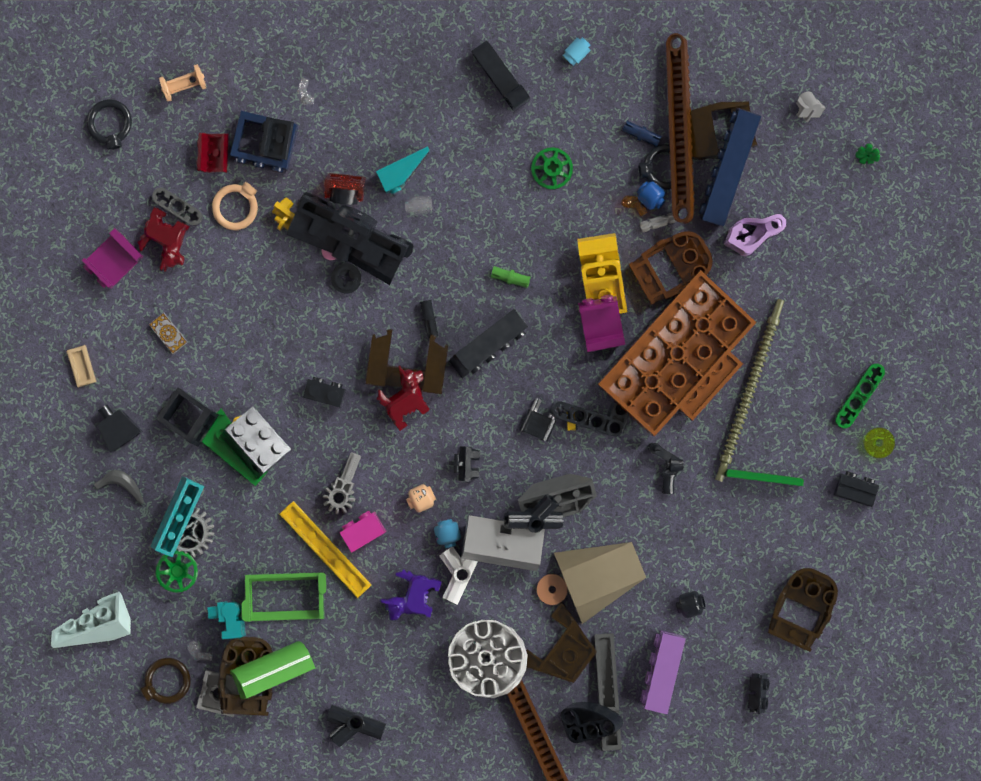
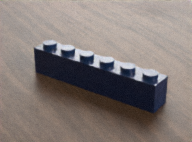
M736 108V111L731 113L729 120L731 126L729 130L725 131L723 137L725 144L723 148L719 149L717 159H719L718 165L713 167L711 185L708 184L705 190V196H707L705 203H701L699 208L702 220L721 226L725 225L761 119L759 114Z

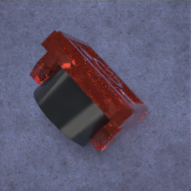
M329 173L324 183V198L330 197V202L343 205H355L358 201L363 202L366 177Z

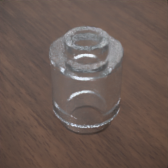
M431 196L408 197V201H404L406 213L410 212V216L428 214V212L433 211Z

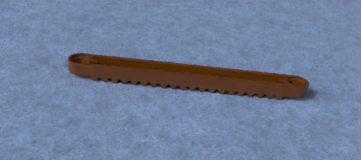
M673 33L666 40L672 214L675 221L686 224L693 219V203L695 202L693 198L694 177L692 175L693 154L691 152L693 147L691 145L689 55L686 38L678 33ZM677 38L680 39V47L673 48V41ZM681 209H686L688 212L684 219L679 217Z
M521 679L520 683L507 695L547 781H569Z

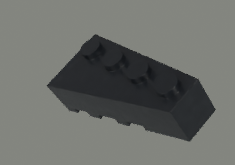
M513 309L459 350L448 361L462 379L470 372L475 374L482 368L480 365L484 361L489 363L496 357L495 353L501 350L503 352L511 346L509 343L514 338L519 340L526 334L524 330L528 326L516 310Z

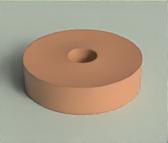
M556 574L543 576L537 584L538 597L546 604H559L567 595L565 580ZM550 586H554L556 588V591L554 593H550L548 591V588Z

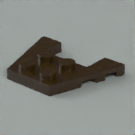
M560 603L551 617L566 627V631L544 661L527 649L526 667L575 683L597 651L565 605Z

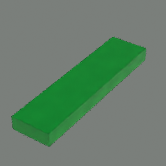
M727 469L725 473L726 477L803 486L804 484L803 478L732 469Z

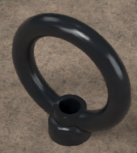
M107 99L98 102L88 113V132L94 140L106 144L107 150L122 147L121 141L129 134L132 126L130 111L123 103L117 100ZM114 107L123 114V129L118 134L107 137L102 136L95 129V117L101 109Z
M663 144L651 149L646 155L644 162L638 164L640 178H647L649 182H655L664 190H670L671 182L658 180L653 175L651 164L657 154L670 152V145Z

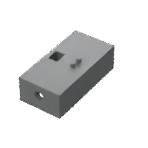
M469 515L466 522L461 559L537 571L541 562L545 529L537 533H532L529 529H506L504 521Z

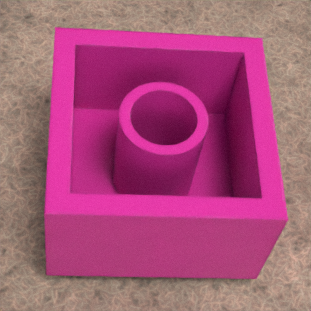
M367 511L358 517L360 521L354 524L352 520L342 526L343 531L340 534L351 553L386 532L375 512L370 513V511Z

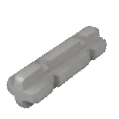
M669 213L667 216L662 215L650 219V221L641 222L640 228L642 232H647L651 228L656 229L666 226L667 223L672 224L677 221L673 218V214Z

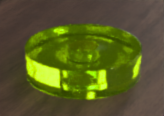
M873 428L864 437V449L874 458L887 457L895 447L894 436L885 428ZM878 439L882 440L880 447L876 445Z

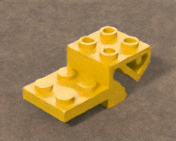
M616 234L577 239L586 299L592 298L597 300L605 295L616 296L619 313H627Z

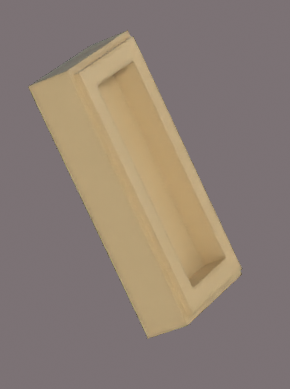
M86 345L67 350L77 387L95 383L96 378Z

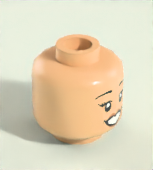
M424 484L409 490V498L406 499L410 509L414 508L418 513L433 507L436 500L431 487H427Z

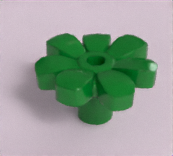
M866 144L865 148L862 146L858 148L855 156L859 158V163L865 164L866 161L868 164H873L874 161L878 162L880 160V151L877 148L873 149L872 144Z

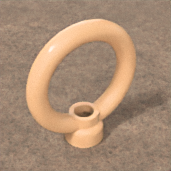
M247 182L243 185H227L220 189L212 202V212L216 221L222 227L229 230H241L248 227L257 215L258 205L254 196L257 190ZM239 192L250 203V212L241 222H229L221 215L220 202L228 193Z

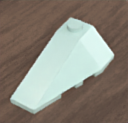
M116 592L97 601L99 605L90 611L86 608L78 619H69L52 631L51 646L58 648L111 641L129 635L131 619L121 593Z

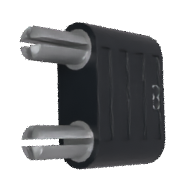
M535 398L531 410L528 409L520 431L548 442L556 420H554L555 417H552L551 413L549 417L537 413L541 403L540 399L535 411H533L538 398Z

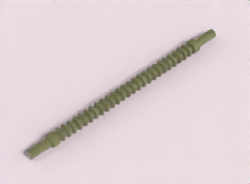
M777 299L772 316L767 320L769 324L765 326L767 330L764 331L765 336H762L763 341H760L762 344L758 347L760 351H757L756 362H753L754 367H751L753 371L749 373L751 377H748L747 388H744L746 391L742 393L744 397L741 398L742 403H739L740 408H737L738 414H735L737 418L733 419L735 423L732 424L733 429H730L731 434H728L730 437L726 440L728 444L724 445L726 447L723 450L724 455L720 457L721 463L715 480L720 482L723 481L728 464L732 462L731 455H734L733 450H736L734 446L738 444L736 440H739L740 429H743L741 426L745 424L743 420L747 418L745 414H748L749 403H752L750 399L754 398L752 394L755 393L754 388H757L756 383H759L758 377H761L759 373L763 372L761 368L764 367L763 362H766L765 357H768L766 354L770 351L768 347L772 346L770 342L773 341L772 336H775L774 331H777L775 327L780 323L779 316L784 300Z

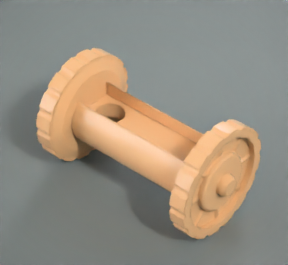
M198 64L194 65V72L169 81H166L164 77L159 78L161 90L164 92L168 102L172 101L171 94L200 85L202 89H206L204 74L201 73ZM192 76L196 78L194 83L190 82V77Z

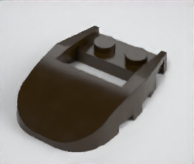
M749 101L718 102L690 111L692 159H717L719 149L711 111L730 108V113L736 111V108L750 111ZM755 137L751 146L753 148L757 146Z
M803 568L796 571L790 577L775 603L768 633L811 652L812 648L810 647L816 638H820L825 626L831 620L832 610L838 597V588L835 581L828 575L812 568ZM786 598L821 613L813 632L778 616Z
M257 637L234 638L224 648L217 684L221 714L268 716L269 712H266L268 701L272 698V688L263 691L262 696H251L247 699H241L240 695L225 694L226 674H231L230 670L273 652L271 646L265 640Z

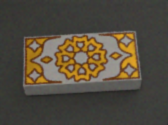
M164 312L149 324L172 354H175L188 343Z

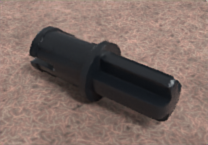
M432 299L421 301L420 304L424 318L422 321L425 323L427 337L430 338L431 334L437 337L438 330L435 321L437 316H434Z

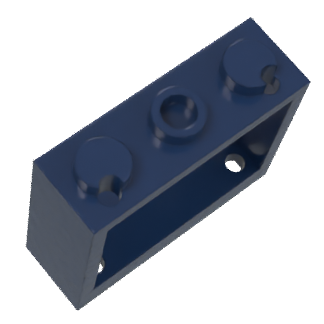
M241 111L230 156L235 158V162L242 164L249 161L253 162L255 167L264 168V165L272 167V171L281 173L283 170L288 171L298 125L294 123L287 160L282 159V162L251 155L239 152L245 122L263 125V122L266 121V116Z

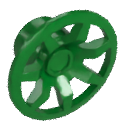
M559 148L543 149L533 159L531 166L532 175L535 181L544 188H560L572 176V160L566 152ZM555 151L554 156L547 158L543 153ZM558 152L563 154L567 160L561 162L557 158ZM541 156L544 164L535 166L537 159ZM569 163L570 170L567 175L562 171V168ZM535 169L544 171V175L540 180L536 176ZM558 175L566 177L564 182L557 185L556 177ZM547 177H551L553 186L546 185L543 181Z
M175 551L174 554H178L176 562L172 563L167 559L168 555H163L156 566V577L159 584L170 592L179 593L186 591L192 587L197 579V564L193 557L188 553L185 554L183 551ZM181 555L187 557L191 562L187 564L182 562ZM164 560L169 568L168 570L160 571V565ZM192 564L194 567V576L188 574V567H190ZM160 574L169 575L170 578L166 585L161 580ZM182 579H192L190 584L183 588ZM175 580L180 589H173L168 586Z

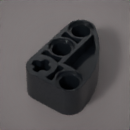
M592 702L572 703L563 709L560 714L566 735L573 743L610 736L623 726V719L618 713L603 705Z

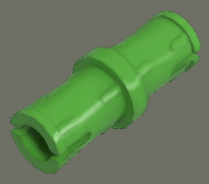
M496 266L493 267L491 278L527 289L531 279L530 276L515 273V270L509 271Z

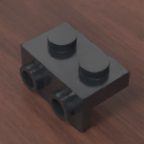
M266 117V121L262 125L263 139L259 143L260 155L287 160L294 122Z

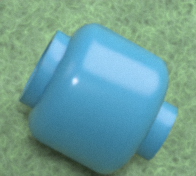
M452 519L437 522V526L434 527L437 544L444 545L445 548L456 546V542L461 539L458 523L452 522Z

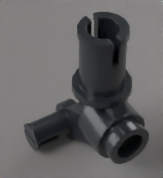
M658 443L648 444V450L652 454L666 460V469L661 474L663 477L662 493L675 494L674 480L677 477V473L684 468L683 459H679L662 448Z

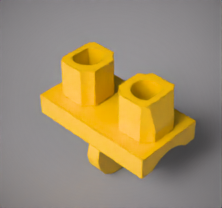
M287 197L280 203L277 201L272 211L276 215L274 220L279 223L277 227L279 231L283 228L288 230L295 215L290 211L293 202Z

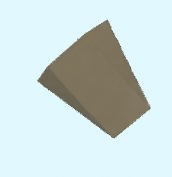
M632 542L554 553L582 624L646 578Z

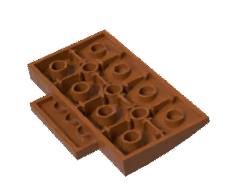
M700 270L598 385L651 436H655L678 410L693 421L743 365L731 353V350L756 324V321Z

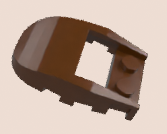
M686 231L660 240L641 254L634 262H631L629 268L632 270L649 303L654 304L679 294L700 270L707 275L711 270L713 261L704 240L698 234ZM663 249L683 283L667 292L648 260L649 257Z

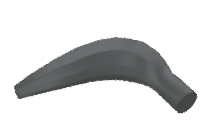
M109 471L102 479L94 483L96 489H100L108 484H118L126 489L140 505L144 503L135 481L123 471Z

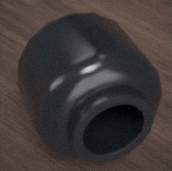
M697 591L681 594L679 602H676L678 613H682L685 618L699 616L703 613V609L706 608L703 595Z

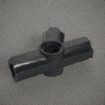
M546 494L534 508H528L524 512L507 511L503 518L504 527L506 529H529L532 533L540 532L542 529H560L564 523L562 512H553L559 506V503L551 495Z
M333 704L326 720L339 725L329 734L332 741L339 747L357 732L381 740L386 727L384 722ZM352 718H359L361 726H354Z

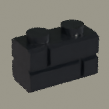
M848 471L845 474L840 473L834 496L873 507L879 485L875 484L876 480L867 477L861 480L856 478L857 474Z

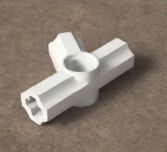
M451 547L439 555L453 575L442 598L458 605L478 561L461 559L454 547ZM461 569L466 570L468 573V577L465 580L457 578V572Z

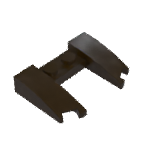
M387 329V335L378 338L373 334L365 384L402 387L398 366L388 365L393 329ZM431 334L426 370H421L423 380L419 383V387L423 392L442 394L449 345L446 344L445 347H442L434 341L436 336ZM401 367L403 370L419 371V369Z

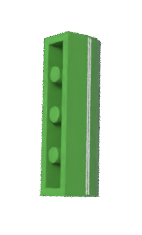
M297 641L230 670L241 699H247L313 670L315 666L305 645Z

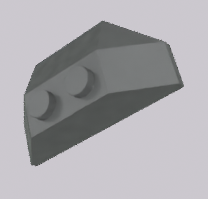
M567 474L533 484L518 499L521 512H524L528 508H534L546 494H549L559 503V506L553 512H562L563 517L582 512L597 495L591 478Z

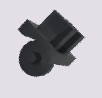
M460 446V454H454V461H449L448 465H454V473H459L458 481H470V479L479 478V468H471V460L480 459V450Z

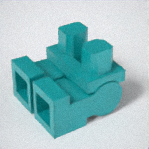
M223 601L218 602L217 606L207 607L208 619L219 618V622L226 621V630L222 631V639L246 636L245 621L240 620L242 607L239 603Z

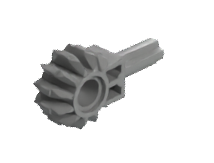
M351 452L341 478L337 477L335 483H331L333 490L325 489L330 494L323 495V498H329V501L323 504L324 506L331 504L328 509L329 512L336 507L335 514H339L340 508L343 513H347L345 505L350 509L353 507L348 501H355V498H349V495L354 494L352 489L355 483H352V479L361 459L360 455ZM338 492L344 495V501L340 504L334 501V495Z

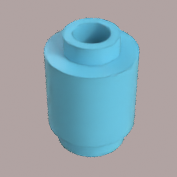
M583 37L581 39L576 38L564 50L565 53L562 56L573 66L576 63L579 64L591 51L588 48L590 44Z

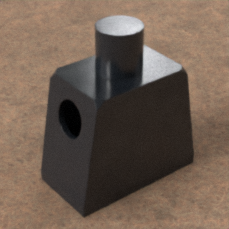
M107 404L98 410L104 420L97 424L110 453L115 452L143 432L122 409L113 413Z

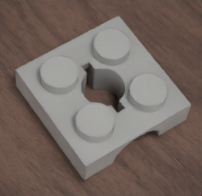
M205 671L203 686L196 708L221 714L220 701L211 692L218 688V672ZM226 675V694L240 695L233 677ZM223 714L231 717L235 716V714Z

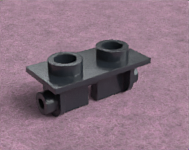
M752 673L749 691H756V695L749 694V712L757 713L758 709V714H761L767 710L769 702L768 698H766V693L770 686V680L767 679L768 674Z

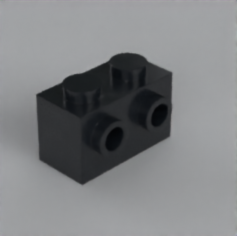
M313 376L312 380H307L303 398L341 408L346 389L342 388L343 384L332 382L331 385L324 383V379Z

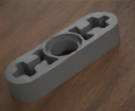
M165 188L154 190L152 198L156 204L191 226H197L202 222L203 215L201 211ZM163 192H165L164 196L168 199H171V196L174 197L169 202L168 207L165 206L166 204H168L166 201H158V193L162 194ZM177 201L183 204V209L180 212H174L172 209L173 204ZM187 206L190 207L187 210L190 213L194 214L197 212V217L199 218L197 221L193 220L190 222L191 218L186 214L184 218L181 216L186 212Z

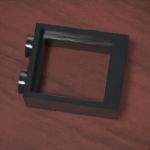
M177 388L170 395V400L160 410L157 420L189 443L198 447L219 414L186 391ZM184 398L203 410L188 434L169 422Z

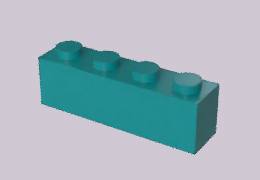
M182 476L150 547L160 553L173 557L203 491L204 486Z

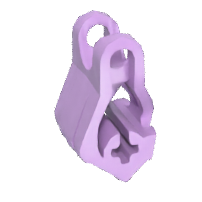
M780 214L764 219L744 218L729 228L724 245L741 256H749L767 238L783 231L786 227V219ZM772 222H776L778 224L777 229L772 227ZM743 224L756 226L751 236L744 238L742 241L737 240V236L741 237L749 232L743 228Z

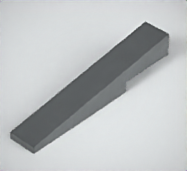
M614 633L595 634L599 704L619 714ZM620 729L610 736L601 737L602 751L622 750Z

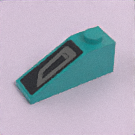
M428 146L376 171L386 194L390 192L393 195L402 190L401 187L406 184L430 153Z

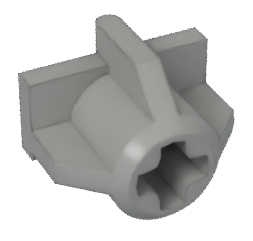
M812 92L802 93L796 103L799 107L796 115L803 117L806 122L811 117H820L826 109Z

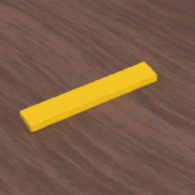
M294 501L280 513L281 517L357 598L372 585Z

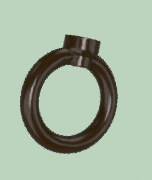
M159 659L147 669L144 678L145 686L140 688L147 701L153 699L162 704L178 702L189 690L191 682L189 671L177 659ZM162 666H173L182 674V687L172 696L158 694L152 685L153 674Z

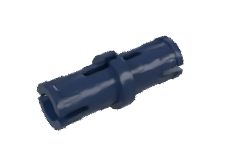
M628 120L622 132L637 137V140H643L655 147L658 146L662 137L647 130V127L643 126L642 128Z

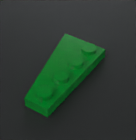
M221 408L217 412L219 414L218 418L202 440V443L256 487L268 471L258 479L221 438L220 435L232 424Z

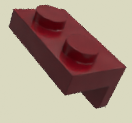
M199 133L197 140L198 158L196 160L198 171L205 173H227L229 134Z

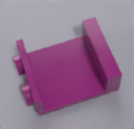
M115 228L109 233L111 236L87 259H82L85 263L83 266L85 270L90 274L94 273L98 277L97 282L103 288L107 286L110 289L144 257Z
M605 295L601 299L593 300L589 298L578 303L587 352L625 345L616 296Z

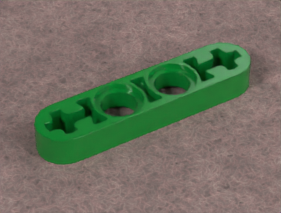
M872 364L867 368L835 417V423L838 427L849 428L853 424L885 375V369L881 364ZM878 367L879 373L881 374L880 376L876 375L873 378V381H876V383L873 384L870 380L865 378L866 376L871 378V376L873 375L871 369H876ZM864 382L870 385V391L866 394L860 390V386ZM853 398L858 399L860 402V406L856 410L852 409L849 405ZM845 408H847L850 412L855 413L854 416L849 414V416L847 417V420L849 421L848 424H840V416L844 417L847 414V411H844Z

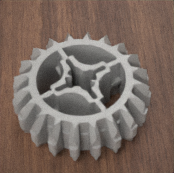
M196 508L195 512L191 515L196 518L195 521L186 526V529L193 527V536L188 535L184 537L185 534L183 533L176 548L178 552L184 551L185 554L191 552L192 557H196V550L200 555L203 554L201 547L208 550L209 546L205 543L213 542L208 536L215 535L214 532H209V529L214 528V525L208 526L207 524L212 519L210 517L206 520L204 519L207 514L206 512L199 515L200 508ZM200 523L204 530L202 539L196 532ZM187 539H191L198 544L192 548L181 546Z

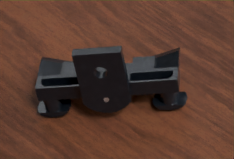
M305 192L302 195L299 207L286 234L332 253V256L342 262L349 261L388 285L391 284L403 258H408L414 248L413 244L404 238L394 234L389 236L376 230L375 227L378 221L366 213L346 205L341 206L338 210L328 206L327 201L309 192Z

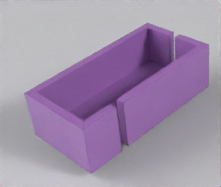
M660 630V634L655 635L654 645L656 650L655 653H651L649 664L652 667L651 671H647L645 676L647 688L642 690L640 697L644 709L668 714L685 644V637L683 635Z

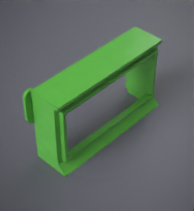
M322 572L245 575L246 600L242 602V620L247 622L325 619L324 593L326 592V574ZM318 579L319 610L253 612V581Z

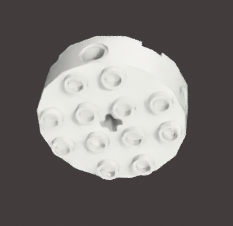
M480 620L467 624L456 633L449 646L448 664L451 676L461 689L474 696L496 698L508 694L520 683L526 671L527 652L523 640L514 629L496 620ZM486 655L490 656V662H486Z

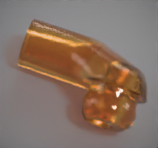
M630 195L623 197L621 201L623 207L636 209L640 217L648 213L646 207L639 202L638 197Z

